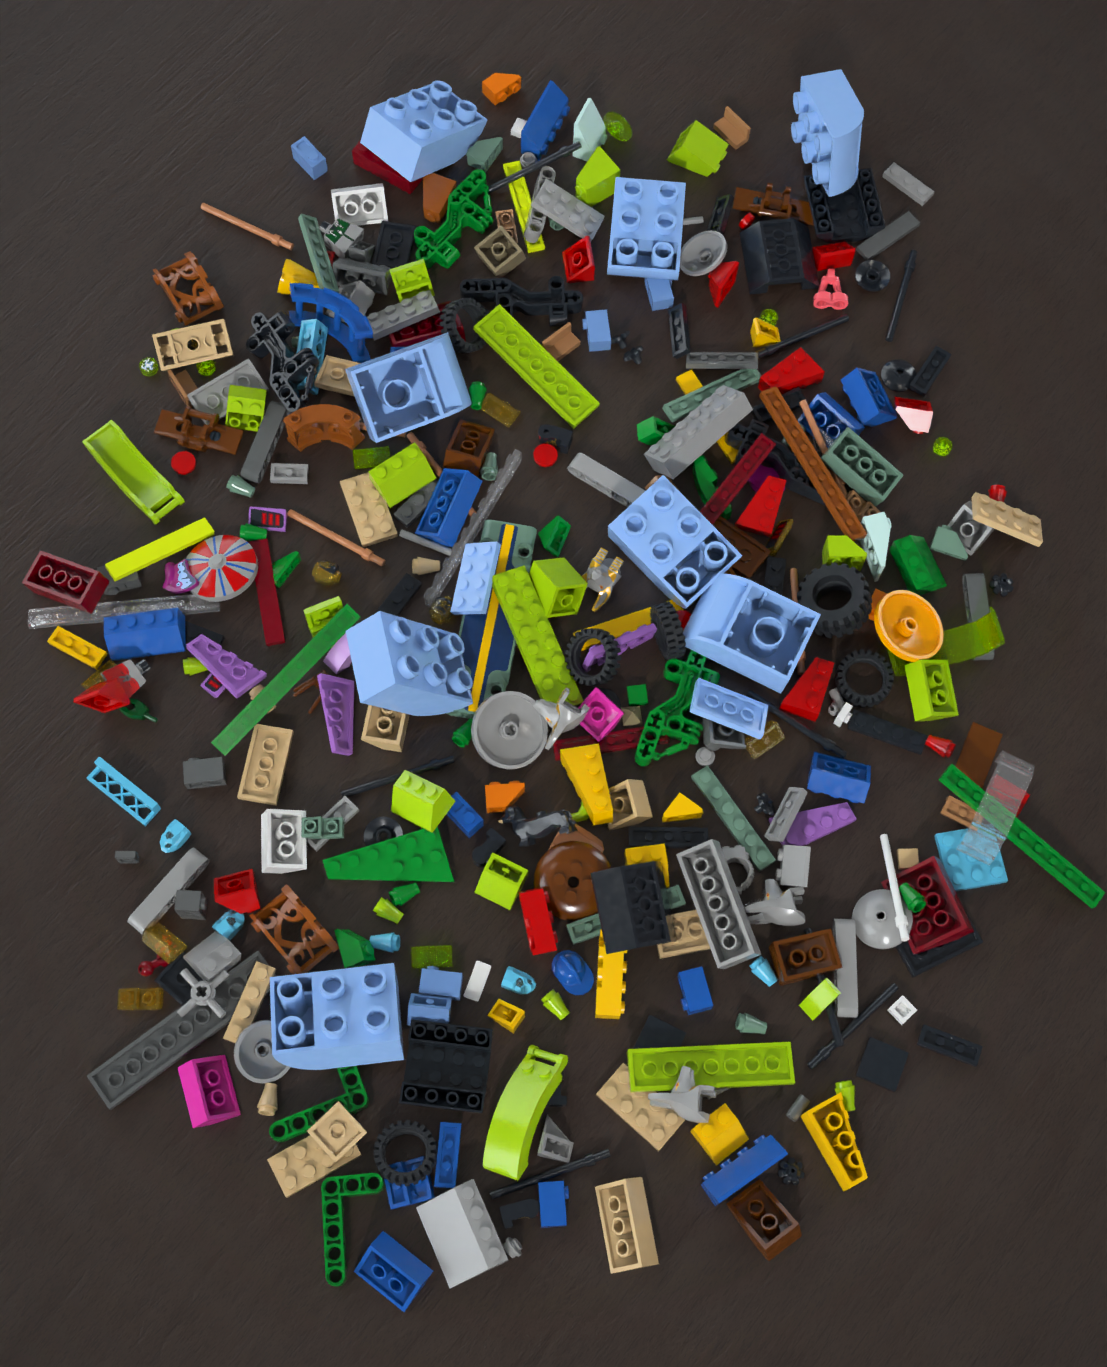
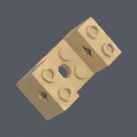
M225 319L152 335L161 371L234 356ZM192 339L198 342L196 350H190L187 346L188 342Z

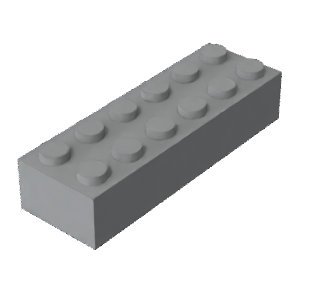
M725 385L717 388L709 398H706L700 406L692 410L685 419L678 422L670 432L664 434L662 439L644 453L652 469L671 479L676 478L753 410L745 393Z
M711 839L676 854L717 968L727 969L762 955L720 842Z

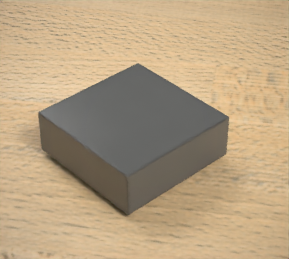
M115 851V858L119 863H139L140 856L136 851Z

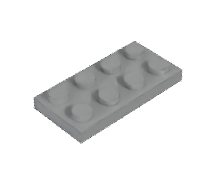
M547 178L531 204L532 207L580 238H584L587 235L590 236V242L593 240L605 217Z
M428 290L422 291L414 297L406 298L395 305L387 306L384 310L371 313L367 316V319L371 325L375 341L440 313L431 291Z
M248 358L187 396L195 410L210 414L217 413L220 420L226 416L230 385L266 389V392L269 388ZM202 419L204 424L209 425L210 421Z

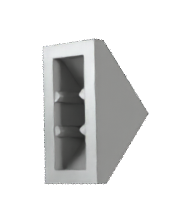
M547 1115L537 1156L569 1163L574 1142H571Z

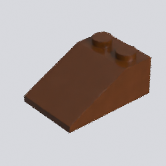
M460 419L446 449L443 467L468 470L478 477L495 429Z
M831 928L774 941L769 946L780 986L843 968Z
M760 1179L727 1203L732 1214L768 1261L802 1236L799 1223Z

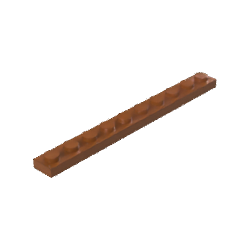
M773 387L760 392V399L844 536H848L854 542L865 538L867 532L778 388Z

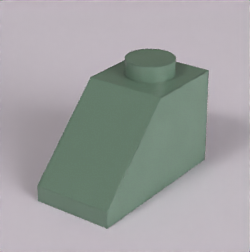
M496 137L476 141L467 150L468 165L475 169L483 170L486 173L503 149V138Z
M947 525L938 526L929 549L964 561L967 560L968 554L957 532L952 531L953 528Z

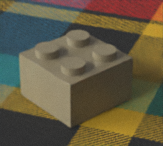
M502 225L474 247L477 255L496 278H503L526 259L523 250Z

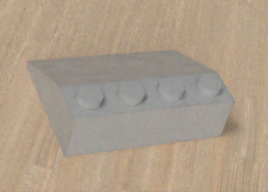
M474 1179L416 1207L450 1289L509 1261Z

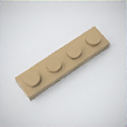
M256 961L223 1039L236 1043L241 1032L254 1023L269 988L270 977H273L275 974V968Z

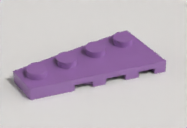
M655 624L641 625L637 630L633 632L627 631L621 637L614 639L619 644L616 647L621 650V652L617 653L618 656L625 652L628 646L632 649L653 638L657 631ZM595 644L589 648V652L582 664L585 672L590 671V667L596 663L598 666L605 663L606 653L602 644Z
M202 634L186 644L187 649L236 699L267 677V673L257 670L251 663L242 661L237 658L236 654L231 651L230 653L222 649L221 645Z
M321 673L317 675L331 751L336 754L352 755L354 681Z
M847 802L798 812L784 841L780 843L781 845L805 846L855 822L856 817ZM774 817L768 819L770 824Z

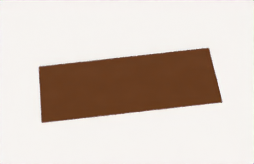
M973 722L955 767L980 788H983L1003 734Z

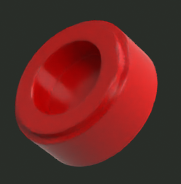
M751 212L748 213L740 221L739 227L743 230L750 227L755 220V216Z

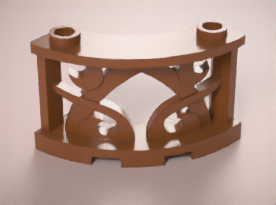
M191 251L184 254L185 258L159 271L156 268L153 269L154 275H152L157 285L160 284L177 312L174 314L178 322H182L185 326L224 307L215 288L205 280L208 276ZM180 277L187 280L199 279L193 285V296L176 290ZM199 288L204 289L203 292H199L200 296H197V290ZM175 297H176L177 299H180L179 304L177 303ZM192 304H196L198 313L188 318L184 313V308L189 307L190 313H192ZM213 304V306L201 311L200 305Z
M318 404L307 406L292 412L283 419L288 433V442L300 452L312 444L321 442V440H331V442L343 444L353 450L365 439L364 434L360 430V416L349 409L337 405Z
M286 884L281 888V894L255 915L253 913L249 915L253 920L251 925L258 933L262 931L289 963L286 967L292 975L307 973L328 954L337 951L339 946L294 891ZM293 910L297 911V914L294 917H289L286 915V913L291 915V911ZM273 913L278 914V915H277V918H275L274 916H271V915H272ZM267 918L271 919V923L268 925L263 923ZM304 918L307 920L301 929L303 942H291L282 939L281 930L284 919L289 922H298ZM274 929V938L269 934V930ZM308 930L314 931L313 936H308L311 941L306 939V932ZM326 945L324 948H322L318 953L314 955L312 949H316ZM281 947L291 949L289 957ZM303 950H308L311 958L300 967L296 963L295 957L300 955L302 960H304L305 953Z

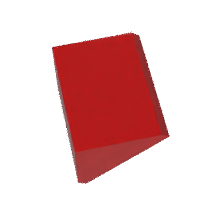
M587 235L562 252L568 283L594 280L595 264L590 236Z
M845 241L812 247L817 271L851 266L855 254V248Z
M117 677L89 687L74 698V703L106 713L129 705L130 699Z

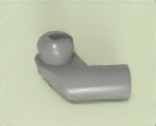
M838 688L829 691L833 701L828 707V712L832 716L838 715L844 706V701Z

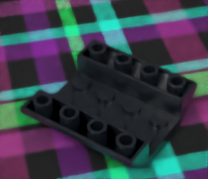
M872 168L859 169L858 178L854 185L845 192L832 197H828L822 184H815L813 175L803 176L815 233L818 238L829 244L844 241L846 243L864 241L885 229Z
M794 218L758 221L740 232L749 294L767 293L769 285L800 283L801 290L819 288L808 226Z
M651 861L590 873L606 954L677 941L661 862Z
M411 1019L408 1038L409 1047L399 1104L483 1113L493 1029Z

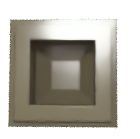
M640 706L621 707V710L624 712L622 716L623 726L642 725Z

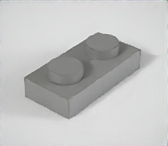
M271 463L270 482L308 484L309 466L308 464Z

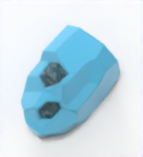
M174 819L161 836V850L165 853L178 850L188 840L191 832L178 820Z
M229 910L212 927L216 932L231 940L244 925V913L240 914L234 910Z
M508 966L501 987L514 993L525 995L534 991L536 982L527 973Z

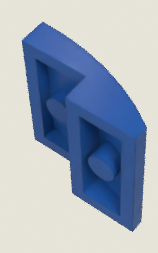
M425 1156L397 1162L389 1166L398 1172H409L418 1168L425 1159ZM426 1175V1179L423 1181L419 1180L418 1184L414 1185L411 1183L410 1186L406 1187L404 1184L397 1186L395 1183L392 1184L387 1179H384L390 1209L405 1207L435 1198L430 1175Z

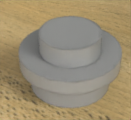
M531 152L524 153L520 158V164L523 168L537 162L536 156Z
M701 747L697 750L695 758L700 765L709 766L714 762L715 753L707 747Z
M508 1237L503 1244L508 1255L511 1258L521 1256L522 1245L516 1238Z

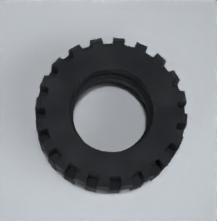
M831 563L832 565L829 566L824 564L821 565L822 568L813 569L811 575L807 574L803 578L804 583L801 582L798 587L797 603L821 614L814 628L816 634L820 636L825 634L827 638H832L833 635H836L837 638L843 637V634H852L854 629L859 630L862 627V622L865 623L868 620V614L872 610V597L868 582L864 575L858 572V569L855 567L849 568V565L844 563L842 565ZM842 590L852 595L850 601L838 610L829 611L817 606L819 600L831 591Z

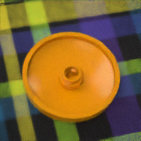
M896 590L888 593L878 602L874 612L875 628L883 644L894 655L906 661L916 662L921 659L928 660L940 650L944 638L943 626L937 612L927 600L911 591Z

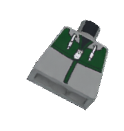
M340 218L336 219L332 225L323 221L319 228L320 231L325 233V246L332 252H335L339 258H348L349 246L362 241L364 238L363 228Z

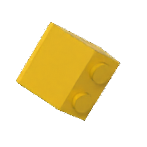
M665 843L625 849L624 858L626 865L651 861L661 862L666 888H669Z
M726 1103L710 1114L708 1123H699L690 1131L715 1165H718L749 1140L739 1120Z

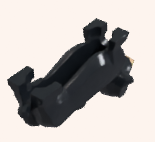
M513 805L507 807L505 815L498 819V822L501 824L512 823L514 834L521 838L519 847L536 844L535 838H543L557 828H561L559 830L560 834H569L577 831L575 827L576 821L573 820L570 812L566 809L550 813L547 810L537 812V817L527 819L523 810Z

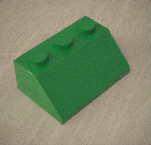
M909 535L893 541L890 553L908 591L923 595L947 586L924 537Z

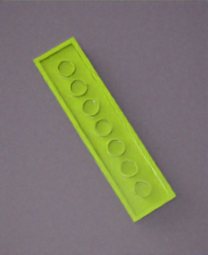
M500 304L474 326L473 330L573 429L599 407L600 403Z
M525 565L493 575L492 587L540 699L557 703L562 691L567 687L570 689V693L565 701L575 707L583 703L582 696L573 676L569 674L570 669L567 670L566 665L568 664L565 662L563 652L546 617Z
M791 1042L627 1050L630 1092L670 1091L678 1080L682 1066H687L694 1070L696 1086L708 1085L715 1088L795 1084Z

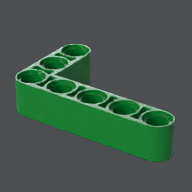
M358 1067L337 1068L346 1094L274 1122L269 1129L270 1136L277 1142H285L307 1133V1130L316 1122L314 1119L315 1113L317 1111H324L326 1113L338 1101L345 1105V1108L351 1115L364 1110L369 1104V1098ZM354 1075L357 1077V1082L350 1086L346 1082L347 1078ZM363 1095L364 1102L361 1105H355L353 1102L355 1096ZM301 1118L304 1119V1127L301 1129H296V1120ZM278 1127H284L285 1134L282 1137H276L275 1130Z
M377 1173L328 1177L322 1183L326 1281L332 1286H342L347 1280L343 1197L380 1193L385 1183L383 1178ZM372 1178L380 1180V1185L377 1189L369 1188V1181ZM351 1180H357L359 1183L358 1189L355 1191L348 1190V1183ZM330 1182L337 1183L338 1187L334 1193L327 1192V1185ZM333 1203L337 1204L339 1208L337 1214L329 1215L328 1207ZM336 1225L339 1227L340 1232L337 1237L332 1238L329 1235V1229ZM333 1248H339L341 1251V1255L337 1260L330 1258V1251ZM335 1270H340L342 1278L339 1282L334 1283L331 1280V1274Z

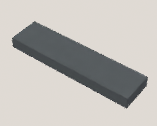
M908 211L886 226L885 229L857 246L856 251L866 261L871 260L919 227L920 222Z
M690 352L686 355V369H758V352Z

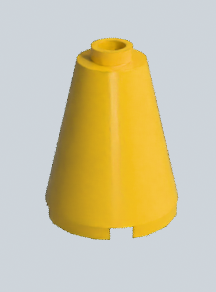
M291 259L285 260L282 276L279 281L278 293L291 295L290 283L312 284L314 288H319L314 272Z

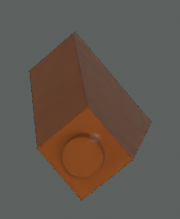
M435 173L423 177V210L425 219L430 222L441 223L447 211L448 196L457 188L456 181Z

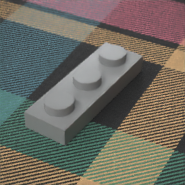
M895 162L883 173L882 177L921 206L934 194L932 189Z
M788 788L765 834L769 841H784L808 793L804 788Z
M344 796L322 818L343 817L345 825L359 812V809ZM306 838V842L316 852L329 840Z

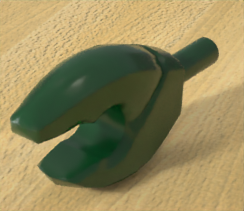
M130 699V703L135 706L132 710H129L127 707L118 708L125 716L131 719L145 720L147 718L155 723L158 721L156 717L149 714L148 707L137 699Z

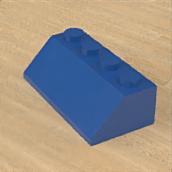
M551 80L521 131V153L531 152L539 161L542 155H546L549 143L553 142L556 130L561 128L563 118L568 115L570 110L568 97Z
M444 468L415 534L443 546L453 547L473 501L479 492L482 480L468 470Z
M178 608L104 617V638L110 659L116 661L186 651L185 615Z
M763 1134L753 1141L755 1143L754 1147L748 1149L746 1146L737 1153L738 1158L733 1162L729 1158L720 1165L721 1170L716 1174L711 1171L703 1177L704 1182L701 1186L715 1206L788 1155L787 1151L772 1135L765 1137Z

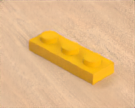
M57 626L47 641L50 645L96 670L107 656L106 651L60 626Z

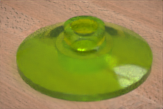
M607 112L603 121L608 132L620 141H628L632 137V129L626 119L616 112Z

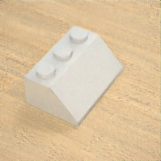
M383 183L331 189L335 221L340 218L356 226L381 223L382 221L388 222Z
M266 809L261 815L262 873L282 874L307 869L306 838L301 837L302 818L306 817V811Z

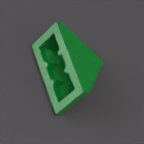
M556 516L538 533L543 547L555 557H559L571 525L562 517Z
M294 551L272 563L273 577L277 588L283 585L300 563L301 557L299 552Z

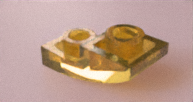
M119 989L117 1009H162L163 989Z

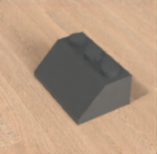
M339 258L333 263L334 276L338 286L361 280L374 293L388 295L392 281L390 267L354 261L350 258Z

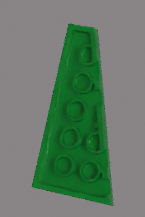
M438 826L433 833L421 829L322 860L328 879L455 882Z

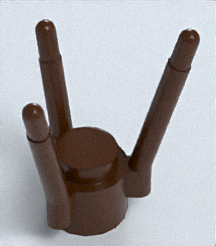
M325 670L317 673L309 680L293 689L295 692L293 696L296 697L313 685L320 690L317 675L321 673L329 674ZM321 694L309 709V714L313 712L321 701Z

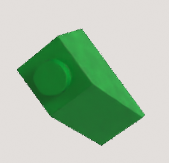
M652 416L637 424L638 441L652 446L675 426Z
M349 929L334 930L344 968L362 967L375 961L374 948L369 940Z

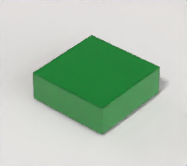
M646 684L627 686L629 706L648 704Z

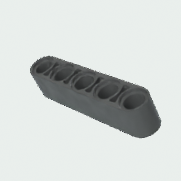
M276 401L269 403L242 467V479L261 483L285 426L283 419L290 413L282 403Z
M983 573L963 574L962 586L972 660H993L994 643L985 576Z

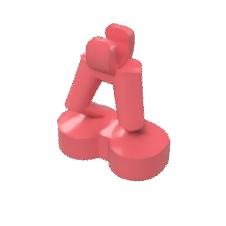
M829 268L826 276L821 278L818 293L813 297L814 306L818 309L832 307L836 310H842L848 306V295L842 293L839 277L835 276V269ZM828 284L833 286L834 293L831 294L826 291Z

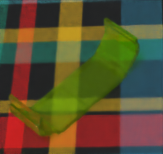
M989 607L990 613L975 622L943 631L944 638L940 650L928 660H948L950 665L982 656L1005 644V639L993 607ZM887 648L895 676H906L905 665L913 662L899 658Z

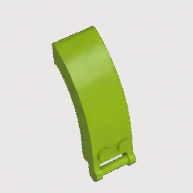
M112 420L82 441L111 479L155 525L160 522L159 519L176 506H181L185 503L182 496L145 459L122 429ZM171 498H174V499H173L172 501H170L167 505H165V506H164L163 508H161L159 511H157L156 513H154V511H156L158 508H160L162 505H164L166 502H168Z
M529 1046L527 1055L507 1083L494 1112L484 1150L483 1167L485 1169L517 1181L520 1179L529 1164V1151L539 1119L552 1094L562 1081L561 1072L567 1065V1055H556L541 1050L538 1046ZM536 1057L554 1062L556 1064L554 1066H551L536 1061L535 1059Z

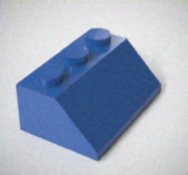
M856 368L841 379L843 390L849 396L850 404L856 410L858 421L862 425L874 427L898 417L876 372Z
M826 392L817 394L809 404V408L827 448L831 446L839 434L847 427L858 436L865 428ZM803 412L797 421L815 439Z
M814 752L807 780V789L814 793L828 794L833 798L848 799L853 803H865L871 783V766Z
M382 1231L370 1244L354 1272L405 1312L423 1288L433 1270Z

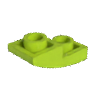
M826 978L799 1006L813 1021L841 992Z

